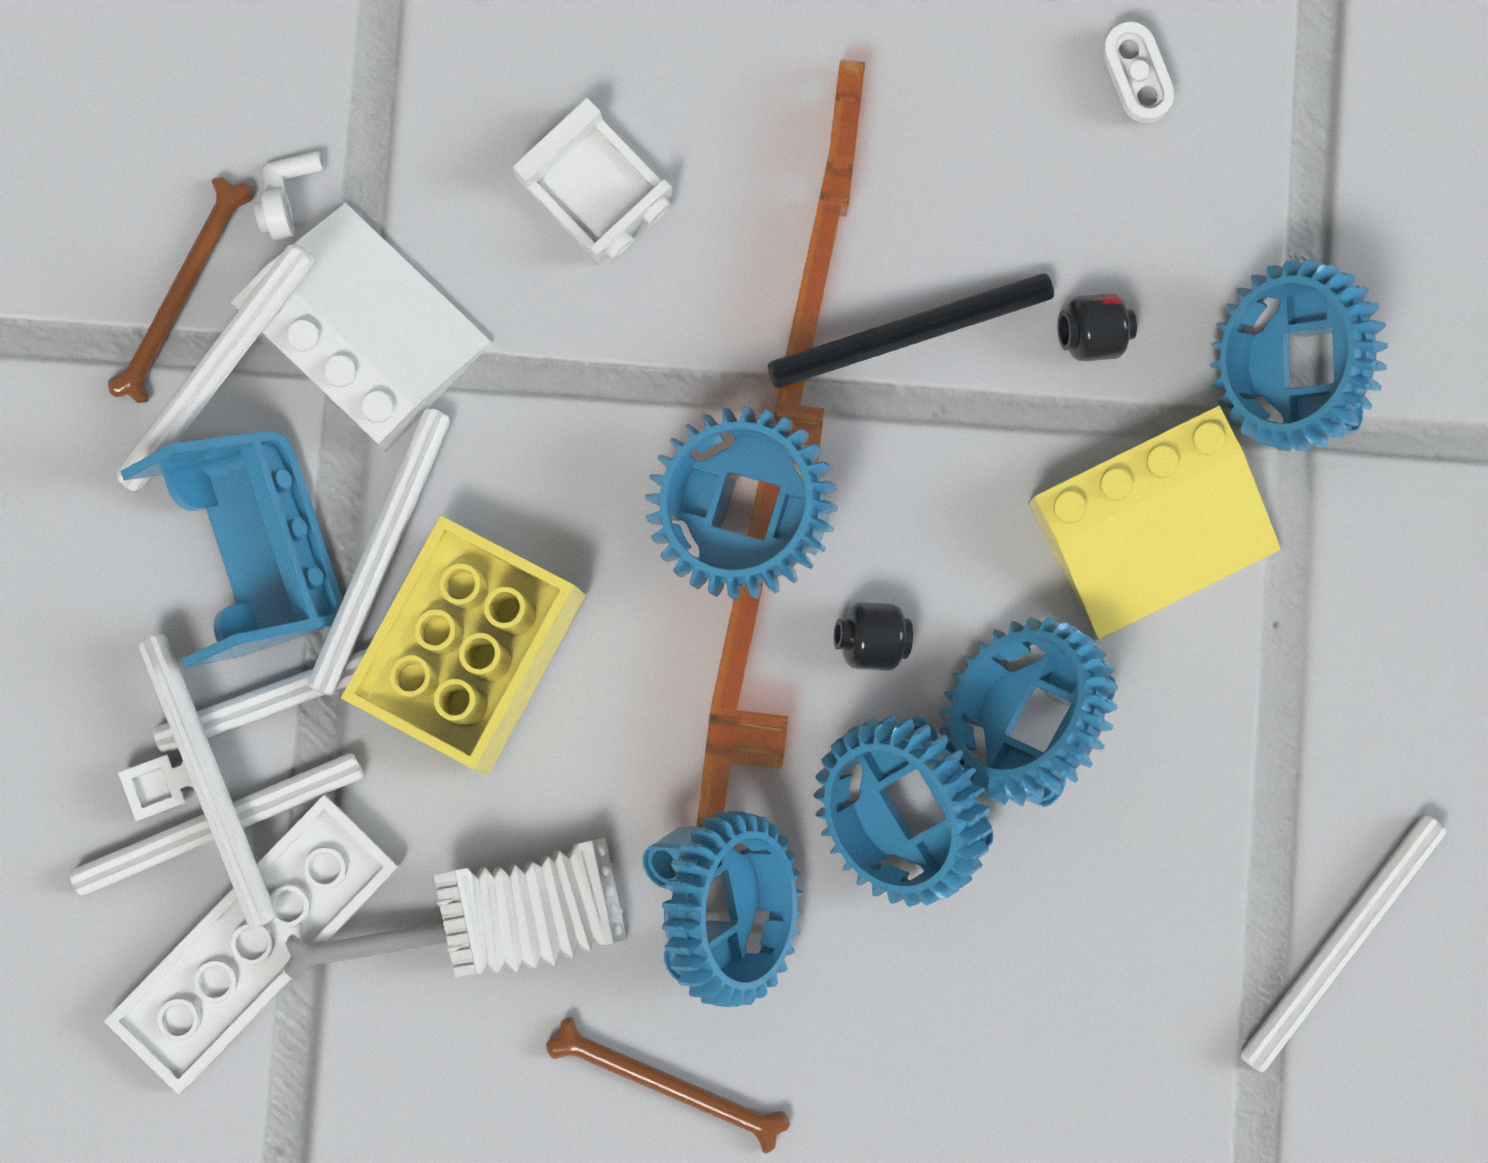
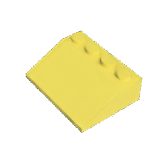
M1220 405L1034 496L1028 503L1097 640L1281 550L1244 452Z
M440 515L341 699L467 767L489 776L586 594L574 584Z

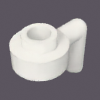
M319 151L269 162L263 166L264 191H261V202L254 204V211L261 233L269 232L274 241L295 236V223L285 192L284 180L323 171L324 165Z

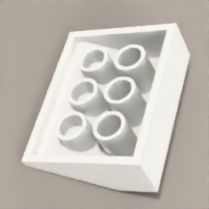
M344 203L294 243L305 248L314 257V263L261 333L386 452L423 414L424 410L429 408L492 342L350 206ZM280 255L267 264L231 301L238 311Z

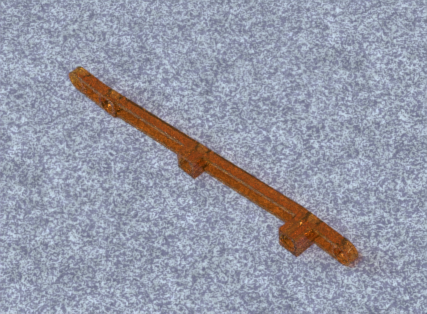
M840 59L829 154L786 356L813 347L839 217H847L865 62ZM805 380L779 388L773 412V427L782 417H787L793 422L790 435L799 428H803L810 434L803 448L813 443H817L820 446L825 408L800 405ZM819 456L813 461L814 463H818ZM758 482L747 534L748 537L759 540L765 539L780 487ZM742 586L739 600H733L713 693L696 827H702V819L704 817L715 818V812H725L730 763L782 769L788 716L737 710L760 597L754 599L748 594L746 586Z

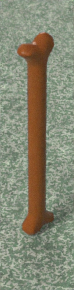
M224 177L212 179V184L216 191V203L128 368L122 374L108 380V389L112 396L121 397L129 395L137 403L149 401L145 388V378L233 212L238 207L253 200V193L248 184L231 185Z
M572 1017L562 1020L559 1035L549 1039L546 1043L547 1052L553 1059L576 1056L752 1132L759 1140L764 1153L774 1150L777 1135L787 1131L790 1127L789 1118L783 1111L770 1114L758 1113L584 1038L577 1030Z

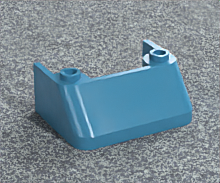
M268 430L172 443L121 470L124 481L163 475L168 492L178 506L188 511L207 510L237 604L220 610L214 619L213 628L217 642L182 658L181 661L184 669L246 656L323 630L333 624L343 598L295 451L289 440L281 433Z

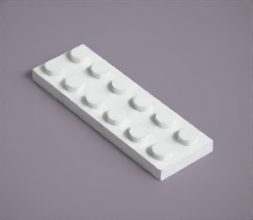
M323 795L257 863L275 909L276 918L270 923L251 928L246 921L233 888L104 1021L177 1094H181L292 980L284 971V967L291 956L285 944L288 937L294 934L301 941L313 945L328 942L400 868L327 795Z

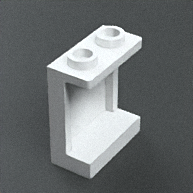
M588 98L582 101L513 166L516 179L598 264L602 263L608 256L613 261L619 258L635 241L631 234L645 221L649 226L655 224L672 206L668 201L673 196L672 186L665 179L661 180L602 119L601 111Z

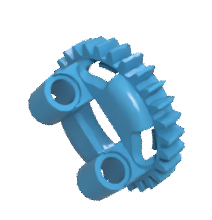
M1286 260L1283 267L1277 265L1268 266L1267 276L1251 275L1253 290L1242 287L1237 288V293L1241 300L1239 305L1229 303L1225 305L1231 317L1228 322L1216 323L1217 327L1224 331L1222 341L1211 343L1213 348L1220 350V360L1209 365L1211 368L1221 370V377L1214 381L1212 386L1217 389L1226 390L1218 404L1232 409L1228 415V420L1234 424H1240L1241 433L1248 437H1254L1256 443L1284 451H1291L1293 448L1297 451L1307 452L1310 449V445L1324 448L1327 447L1328 436L1342 439L1345 437L1344 434L1357 432L1363 421V409L1371 410L1372 404L1364 395L1367 390L1380 391L1382 388L1372 378L1374 371L1387 370V365L1376 360L1377 352L1387 349L1388 343L1376 341L1375 334L1383 330L1386 324L1385 322L1370 320V317L1374 315L1379 305L1375 302L1363 301L1369 289L1365 286L1353 285L1355 280L1353 274L1341 273L1337 266L1322 264L1314 260H1304L1303 262ZM1267 297L1280 300L1277 312L1268 321L1263 331L1256 335L1244 332L1246 325L1253 327L1259 316L1268 307L1263 302ZM1332 333L1334 382L1290 388L1289 335L1309 337ZM1265 397L1281 413L1283 423L1266 420L1271 415L1253 398Z
M746 406L743 407L740 421H737L733 411L729 408H723L721 424H718L709 414H704L705 430L700 432L690 424H686L685 429L690 440L684 444L675 438H670L671 445L677 451L675 456L671 458L658 455V460L667 468L665 475H649L652 481L661 486L660 493L647 494L645 498L650 503L660 506V511L647 515L646 519L651 524L663 526L662 529L651 535V539L657 544L669 543L660 554L661 558L666 562L680 558L673 569L674 573L682 578L693 570L689 583L698 590L709 579L708 592L715 597H718L724 589V585H727L728 596L733 600H739L742 586H746L748 594L752 598L758 599L761 592V583H765L776 594L780 592L777 577L783 575L791 582L796 583L798 578L793 567L799 563L804 567L812 569L814 565L806 553L815 556L819 551L824 552L826 547L821 543L824 533L834 531V527L827 522L830 513L838 511V506L824 500V495L836 491L837 485L831 481H821V477L830 472L832 467L825 461L813 462L823 451L817 443L803 448L810 434L803 428H799L790 435L793 422L787 417H782L773 427L774 413L767 409L763 410L757 422L754 410ZM728 432L735 437L734 443L729 448L718 452L708 460L698 461L690 455L695 448L703 454L713 446L724 442V438L721 435ZM792 459L795 461V463H796L797 466L799 467V469H800V471H801V474H802V477H803V481H802V479H801V477H800L798 471H797L796 468L793 466ZM730 474L780 487L764 540L721 529L736 480ZM672 521H684L688 525L690 534L699 547V558L688 551L692 547L686 540L681 526L672 523Z
M1030 617L1027 619L1025 627L1018 622L1012 621L1008 635L994 629L993 643L987 645L982 641H978L980 653L974 659L964 656L968 667L962 675L952 674L958 684L955 690L944 692L945 697L951 700V705L939 711L941 717L949 723L939 728L938 732L941 736L945 735L948 737L945 749L950 753L958 750L963 752L959 761L963 768H975L976 772L970 780L973 786L984 787L985 791L980 794L982 797L988 800L992 797L1002 805H1006L1010 799L1019 806H1024L1025 801L1028 800L1036 805L1047 807L1056 802L1062 794L1066 778L1074 783L1078 781L1076 769L1080 765L1091 768L1093 763L1088 756L1093 749H1104L1105 745L1098 738L1101 731L1113 729V725L1104 718L1105 713L1117 710L1118 705L1113 702L1115 691L1118 690V685H1116L1115 678L1110 675L1114 668L1103 660L1107 655L1106 652L1095 644L1096 641L1065 621L1059 623L1057 620L1047 617L1041 622ZM1030 645H1036L1045 652V655L1039 661L1024 666L1018 671L1012 672L1001 663L1004 659L1010 663L1020 656L1031 653ZM1036 688H1039L1051 698L1070 706L1045 752L1010 737L1012 730ZM967 722L971 725L982 727L984 730L985 744L988 750L986 762L970 753V751H976L977 746L974 737V727L968 725Z
M890 715L880 722L875 717L863 723V725L858 724L848 730L844 736L837 739L831 745V751L821 759L825 768L820 770L815 777L823 787L819 788L813 795L814 798L824 803V807L817 810L815 816L827 821L828 827L822 831L821 835L831 836L835 843L830 854L841 853L846 860L842 871H848L853 868L858 873L856 884L863 885L868 881L872 883V895L874 897L882 895L887 891L888 900L891 904L904 899L905 904L909 907L920 902L927 906L937 902L939 899L943 900L958 892L959 888L970 883L973 880L971 875L983 866L978 858L989 851V846L993 843L994 837L989 819L985 816L991 812L990 807L978 804L977 799L985 789L983 786H973L970 780L976 772L975 768H963L959 762L963 752L958 750L950 753L945 749L948 737L943 735L938 738L931 724L917 716L913 718L908 717L898 724L894 715ZM860 763L862 778L859 799L844 805L843 801L849 799V788L852 775L845 774V771ZM917 769L946 818L918 835L913 836L887 794L885 787ZM890 854L897 855L902 859L918 864L924 872L909 880L907 879L909 871L901 870L889 863L882 867L880 863Z
M743 811L715 812V818L704 817L702 819V827H678L644 851L642 859L647 876L657 886L673 892L672 900L662 903V908H664L662 930H665L667 944L664 946V963L668 972L680 985L690 986L689 995L701 998V1003L721 1007L752 1005L756 998H764L766 996L767 987H775L778 984L777 973L786 972L788 969L784 960L786 955L795 953L791 941L793 936L800 934L795 928L797 915L803 913L797 909V898L803 892L796 888L795 881L801 873L791 866L796 855L786 850L789 843L787 837L779 835L778 826L770 824L766 817ZM739 842L748 847L740 853L732 848ZM721 874L730 922L712 920L706 922V904L712 879ZM758 910L770 911L769 920H766L759 943L762 946L759 954L748 953L746 943L755 913Z

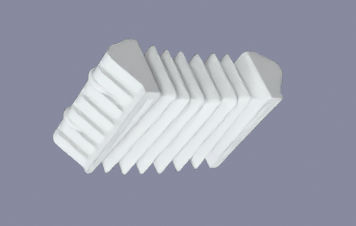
M605 837L572 844L567 855L561 851H554L552 859L549 856H542L539 865L533 861L527 862L523 871L514 864L509 865L507 873L501 867H496L492 874H490L485 867H480L476 876L468 868L433 875L438 896L436 904L440 906L448 944L446 951L450 954L454 977L481 974L486 965L493 973H498L503 964L512 972L518 973L521 963H524L530 969H536L540 958L548 965L555 966L559 952L566 958L574 959L577 946L584 952H591L593 941L598 945H608L627 939L621 914L623 909L619 905L612 872L614 864L610 862Z

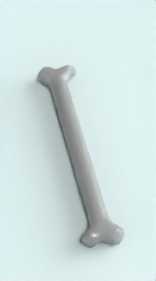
M443 922L314 945L305 943L296 935L291 934L285 943L291 956L284 967V971L289 977L298 980L310 968L316 965L446 943V932Z

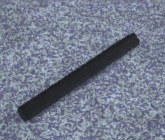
M1045 273L1029 277L773 360L768 364L769 376L775 388L791 385L1051 300L1054 297V288L1050 277Z

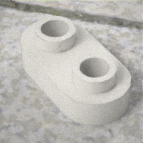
M1124 22L1115 26L1105 40L1103 58L1123 109L1135 121L1141 123L1156 122L1166 115L1174 101V87L1156 41L1149 29L1142 24ZM1123 45H1130L1136 50L1137 56L1133 59H1125L1121 56L1119 48ZM1142 91L1152 93L1155 103L1150 106L1141 104L1138 100V93Z

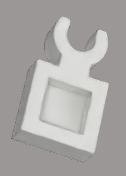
M168 754L118 772L136 822L186 804L181 789L189 786L194 788L184 761H182L180 766L173 768Z

